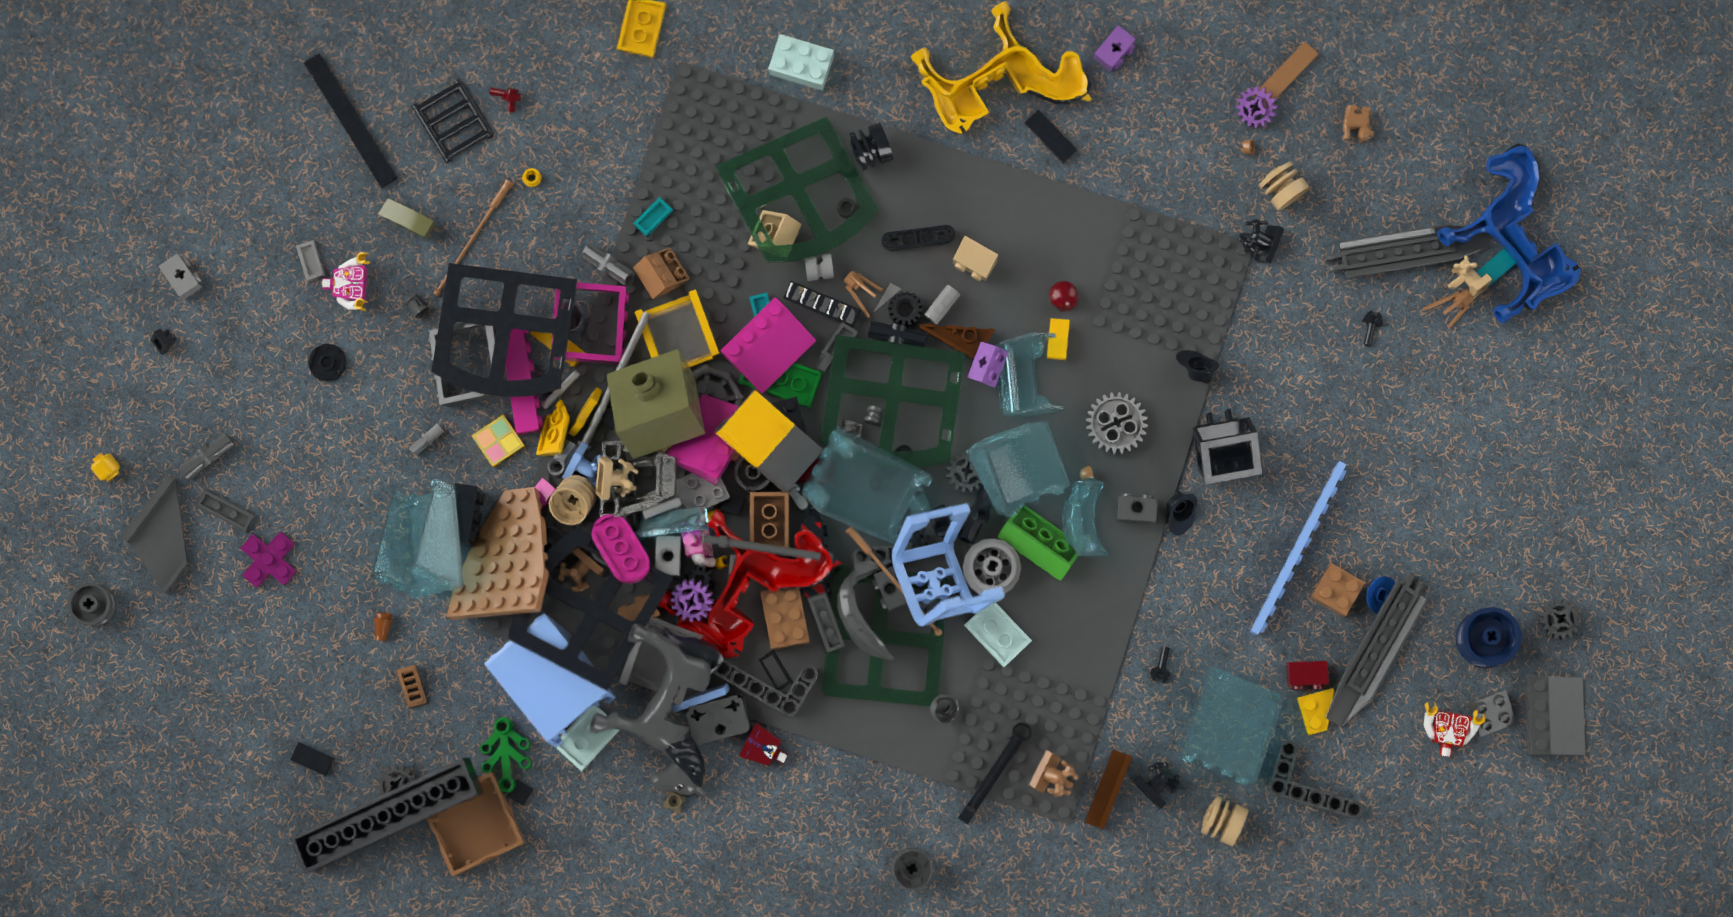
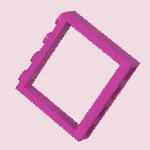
M577 282L576 290L619 293L615 356L566 352L565 361L619 365L625 349L622 348V342L626 341L627 333L626 330H623L624 322H627L628 311H624L625 303L628 304L629 292H626V286ZM555 289L553 319L557 317L560 299L559 289ZM554 357V360H560V357Z

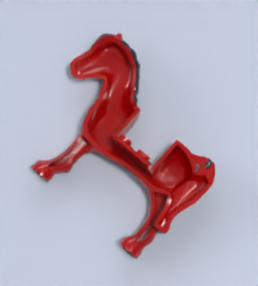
M716 509L707 523L708 527L715 530L716 537L722 535L728 536V539L744 541L726 526L724 514ZM808 530L796 533L794 539L796 549L821 553L820 560L800 557L791 559L780 557L774 553L731 547L736 553L734 568L724 591L714 603L710 604L712 609L707 611L708 615L706 617L702 616L700 621L696 617L692 622H690L689 617L682 620L683 615L677 616L678 610L672 609L675 602L670 601L672 594L668 590L658 607L664 608L670 615L679 617L677 626L703 635L702 640L716 645L723 657H738L743 649L744 637L747 636L754 625L753 621L746 614L735 608L739 601V593H744L749 586L748 582L750 579L748 576L774 593L778 589L783 590L785 588L791 590L806 587L812 588L816 584L824 582L833 567L841 565L842 562L836 560L835 552L822 545ZM694 609L691 612H698L700 610Z

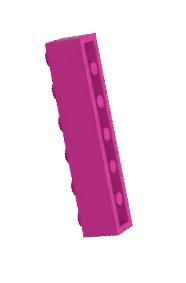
M518 329L511 331L506 360L508 380L532 379L531 371L535 369L533 359H529V352H532L530 341L526 340V334H529V331ZM535 395L510 397L516 434L520 436L541 432L540 427L543 426L542 415L538 416L537 408H540L539 397H535Z

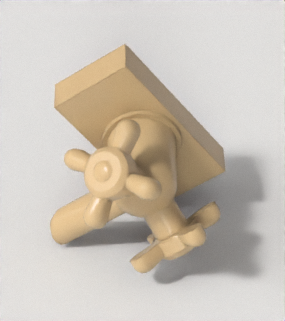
M1465 256L1460 264L1456 263L1453 265L1454 268L1451 271L1452 273H1457L1459 277L1447 286L1450 289H1455L1463 282H1466L1470 289L1469 293L1474 299L1488 288L1492 279L1488 274L1481 278L1473 269L1477 267V263H1470L1469 257Z
M599 457L595 494L600 499L609 500L611 486L620 485L621 488H617L615 491L620 493L621 497L637 489L628 480L630 470L638 474V470L630 462L619 459L618 462L624 467L621 471H612L613 462L607 457Z

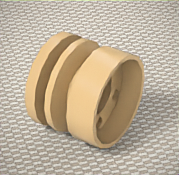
M1291 161L1276 167L1258 185L1261 189L1270 186L1264 192L1265 195L1275 192L1276 195L1270 202L1277 211L1286 208L1310 188L1303 177L1294 181L1293 177L1298 173L1297 169L1288 173L1294 166Z
M580 475L566 477L553 492L549 500V510L553 517L565 525L581 523L597 500L596 489L593 483Z
M1216 796L1205 813L1201 833L1206 835L1210 828H1212L1210 837L1214 838L1218 831H1220V841L1233 846L1243 828L1248 809L1235 804L1230 811L1228 810L1229 800H1225L1221 807L1222 797Z

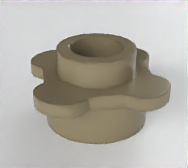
M669 791L663 806L666 809H673L675 813H679L682 810V803L686 801V797Z

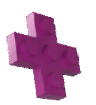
M279 532L267 546L252 534L240 548L254 560L242 576L256 588L263 583L269 574L285 586L297 572L283 559L294 547L295 543L282 532Z

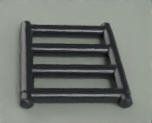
M457 78L453 85L418 105L416 103L412 105L415 114L446 163L452 161V157L482 139L494 136L460 78ZM459 90L464 98L462 101L435 117L427 119L423 112L424 110ZM466 106L470 108L473 113L472 116L442 134H436L433 129L434 125ZM478 121L483 131L449 151L445 149L442 144L443 141Z

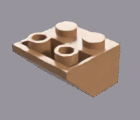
M671 248L647 255L633 267L652 299L664 296L690 280Z

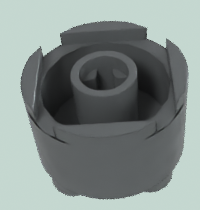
M741 456L734 468V476L738 486L747 493L765 491L772 482L759 471H757L756 477H750V470L756 471L757 469Z

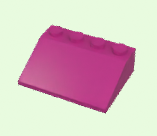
M774 297L720 351L763 394L816 340L794 315Z
M703 394L699 402L706 434L672 445L665 459L716 486L736 451L715 433V430L724 419H729L739 406Z

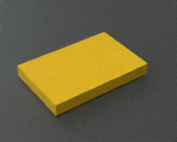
M628 0L617 50L654 58L666 3L653 0Z

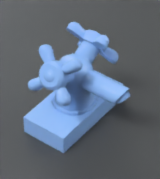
M581 442L562 478L565 479L577 471L586 476L596 489L599 457L602 456L597 455L592 462L588 461L583 455L589 445Z

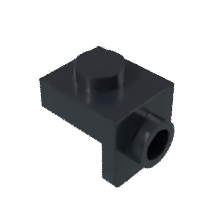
M942 504V505L937 506V507H935V508H933V509H930V510H928V511H926V512L933 511V510H938V509H942V508H946V507H945L944 504ZM949 515L929 519L937 537H945L951 524Z

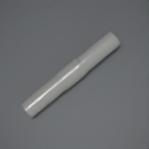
M575 369L562 382L561 389L553 391L541 406L547 409L581 374Z

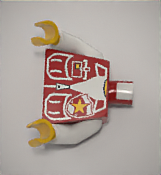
M1428 702L1425 703L1426 713L1423 726L1428 737L1432 739V743L1441 744L1440 756L1451 757L1452 746L1462 747L1467 744L1476 734L1480 724L1485 721V713L1481 718L1476 717L1478 714L1477 710L1474 711L1472 720L1470 716L1438 711L1436 703H1434L1433 708H1429Z

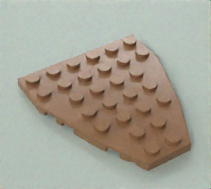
M528 487L505 490L483 524L477 543L473 544L455 580L447 618L457 620L541 611L548 580V569L545 568V561L548 558L544 552V545L547 544L545 518L541 516L540 512L542 504L539 501L540 494L538 489Z

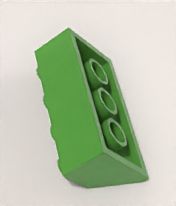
M1023 503L1019 505L997 536L1059 581L1063 579L1084 549L1083 545Z

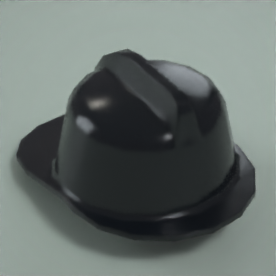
M1183 350L1176 354L1177 362L1187 368L1188 376L1194 381L1209 384L1214 371L1219 368L1217 361L1195 351Z
M1175 491L1174 495L1167 502L1166 508L1169 513L1168 528L1174 535L1184 534L1193 524L1197 507V498L1193 494Z

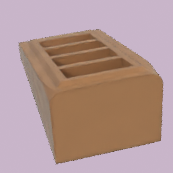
M417 665L397 670L408 708L427 703ZM413 672V676L404 678L405 674ZM416 680V683L406 685V682ZM418 687L419 691L412 693L408 692V690ZM421 695L420 699L410 700V697Z

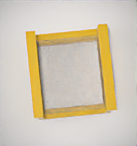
M696 289L690 291L689 295L645 311L651 315L642 334L651 358L679 349L689 367L717 358L716 355L719 354ZM642 309L635 311L638 323L644 312Z

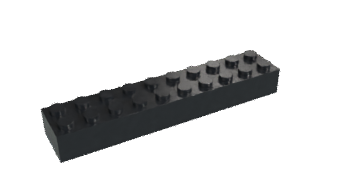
M470 757L462 758L290 837V840L304 874L312 873L485 793Z

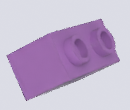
M1118 25L1094 53L1093 58L1110 72L1114 68L1117 70L1124 62L1122 58L1126 54L1129 56L1135 49L1134 43L1136 39ZM1118 47L1119 51H1116L1114 53L1113 49H1116Z
M981 342L967 378L995 388L1009 352L997 346Z

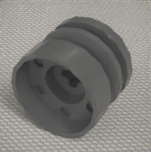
M904 848L896 853L892 859V876L901 887L907 890L924 888L933 876L934 867L931 859L924 851L918 848ZM911 863H914L916 871H912V873H909V870L906 867L907 865L910 866Z

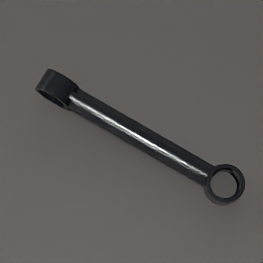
M1020 722L1013 727L1011 739L959 815V820L968 825L1022 742L1030 739L1032 735L1030 725ZM1019 725H1025L1028 728L1029 735L1027 738L1019 739L1015 736V729Z

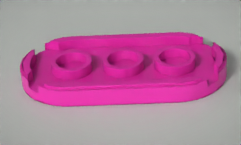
M613 514L604 515L597 519L592 529V539L614 577L624 583H636L642 580L648 574L650 561L648 554L629 523L623 517L614 516Z

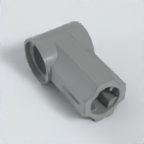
M565 440L562 454L555 455L548 463V470L554 478H561L578 448L571 441ZM555 464L562 465V469L559 472L552 471V467Z

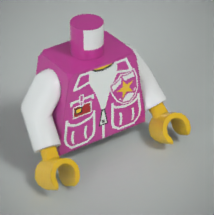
M360 252L357 257L341 264L338 269H334L333 279L323 278V290H333V297L348 310L366 311L363 308V304L368 303L366 301L367 268L362 264H370V261L365 260L369 253Z
M710 510L707 514L702 513L691 516L686 523V527L681 529L685 555L693 560L695 565H699V567L706 565L707 567L715 566L717 569H723L729 566L723 563V560L728 559L727 556L724 555L714 559L712 544L703 543L704 535L710 536L707 523L715 510Z

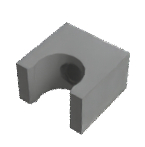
M656 536L655 568L674 577V579H682L681 551L683 549V540L680 536ZM666 552L673 553L674 557L671 561L663 560V555Z

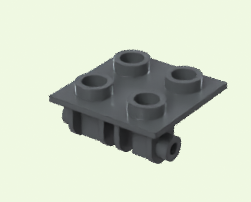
M1506 689L1499 690L1474 702L1471 701L1468 705L1470 712L1478 711L1476 716L1478 718H1481L1485 713V721L1478 728L1480 737L1516 723Z

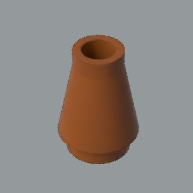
M376 612V617H374L375 640L387 641L393 621L391 613Z

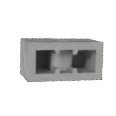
M177 253L158 267L178 296L184 300L202 288L199 283L202 280L196 272L192 273L189 269L191 264L185 256L181 257ZM182 272L184 273V274H183V276H184L183 279L180 278V277H181V276H180V273H182Z

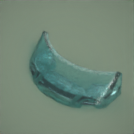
M1090 477L1076 481L1072 485L1071 496L1065 500L1063 508V531L1068 545L1074 548L1077 555L1082 557L1108 556V551L1101 545L1095 529V508L1104 482Z
M706 507L672 510L662 512L647 519L643 516L635 531V535L638 540H651L656 536L709 530L707 526Z

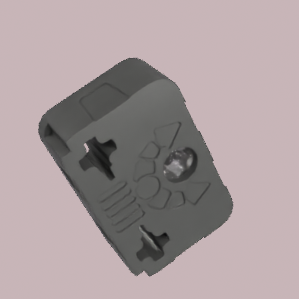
M740 693L691 706L686 712L692 739L698 745L746 733L751 727L745 698ZM733 700L735 703H739L737 709L734 706H729ZM696 710L698 713H703L699 719L693 715ZM719 724L726 728L722 733L720 730H717Z

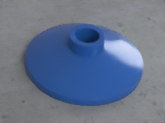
M1381 576L1370 584L1366 601L1372 612L1378 614L1395 584L1392 578Z

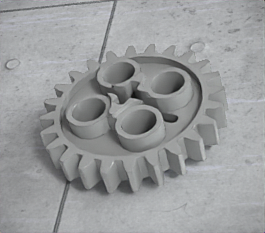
M1111 392L1110 398H1107L1104 394L1102 396L1103 401L1097 398V406L1092 404L1090 407L1093 411L1087 412V415L1091 418L1085 420V422L1090 423L1085 428L1086 430H1091L1088 437L1095 438L1092 444L1100 443L1098 449L1104 446L1105 453L1112 449L1113 455L1116 450L1123 454L1124 448L1130 452L1131 445L1137 448L1135 441H1143L1140 435L1145 436L1146 432L1142 429L1148 427L1147 424L1143 423V421L1148 419V417L1142 416L1145 409H1138L1141 403L1135 405V397L1128 400V394L1122 398L1121 392L1118 393L1117 397H1114V394ZM1119 406L1124 407L1126 414L1119 415L1116 412V408ZM1099 415H1107L1109 421L1107 423L1100 422ZM1130 415L1132 416V419L1121 422L1119 427L1114 425L1105 431H1101V428L1112 425L1114 419L1118 422ZM1132 424L1134 431L1131 433L1127 432L1124 425ZM1110 431L1115 432L1117 439L1109 440L1107 433Z

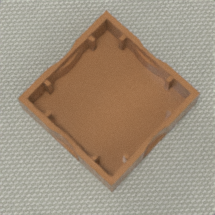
M495 772L487 773L478 778L485 794L427 820L431 830L438 839L441 853L452 877L526 844L504 792L498 786L499 781Z

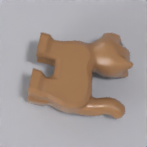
M1349 105L1346 107V116L1343 121V139L1348 140L1350 138V130H1359V143L1368 141L1374 136V131L1369 127L1371 108L1362 107L1361 114H1357L1355 111L1358 106Z

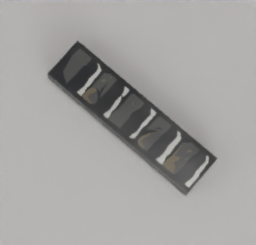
M790 281L783 299L837 322H844L854 328L861 309L793 281Z

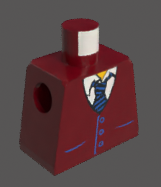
M755 723L739 757L770 766L772 760L784 764L788 754L779 749L782 743L779 739Z

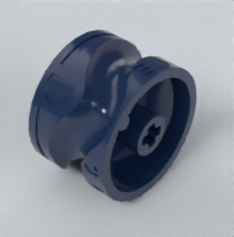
M1486 607L1467 615L1461 621L1456 631V646L1460 655L1471 665L1480 668H1491L1508 662L1516 655L1521 645L1522 637L1518 622L1510 613L1501 608Z

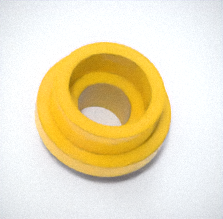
M530 168L523 173L522 179L526 186L536 187L540 184L542 177L537 169ZM534 175L536 178L534 181H530L529 176Z

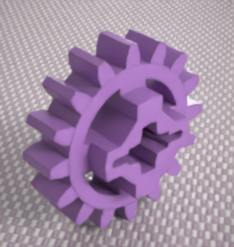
M1256 86L1254 91L1251 87L1248 88V93L1243 91L1241 93L1243 98L1237 99L1241 104L1236 106L1241 111L1237 115L1243 116L1241 121L1247 120V126H1251L1254 123L1255 128L1259 127L1260 123L1262 126L1266 125V121L1270 123L1272 121L1270 116H1276L1277 114L1273 109L1278 108V105L1273 104L1277 99L1270 97L1273 92L1266 93V87L1260 90L1259 86ZM1258 94L1254 100L1248 99L1251 95ZM1256 103H1259V104H1258V107H1259L1260 109L1256 111V110H1255L1256 107L1253 106V105L1256 104ZM1259 114L1266 115L1262 119H1256Z
M694 579L690 583L684 580L683 586L678 584L676 586L677 590L672 592L675 596L670 599L671 602H675L672 609L678 610L677 616L683 615L682 620L689 617L690 622H692L696 617L700 621L702 616L706 617L708 615L707 611L712 609V606L709 605L714 602V599L709 598L712 595V591L707 592L708 585L702 587L701 580L697 584ZM690 588L693 589L692 591H689V592H688V591H684V590L690 589ZM695 594L694 603L690 606V598ZM694 609L700 610L698 612H691Z

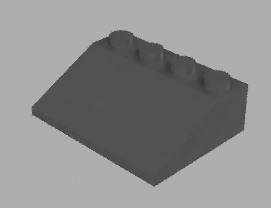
M1525 677L1527 755H1586L1583 677Z

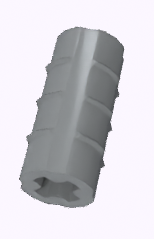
M946 285L924 313V316L937 325L959 298L960 294L953 287Z

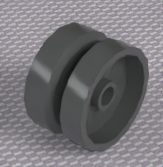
M95 583L81 584L69 596V613L75 621L91 627L103 626L111 621L116 613V598L111 590Z

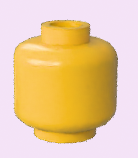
M100 453L92 459L94 463L91 465V469L99 480H106L108 482L120 473L118 471L120 465L111 454L103 455Z

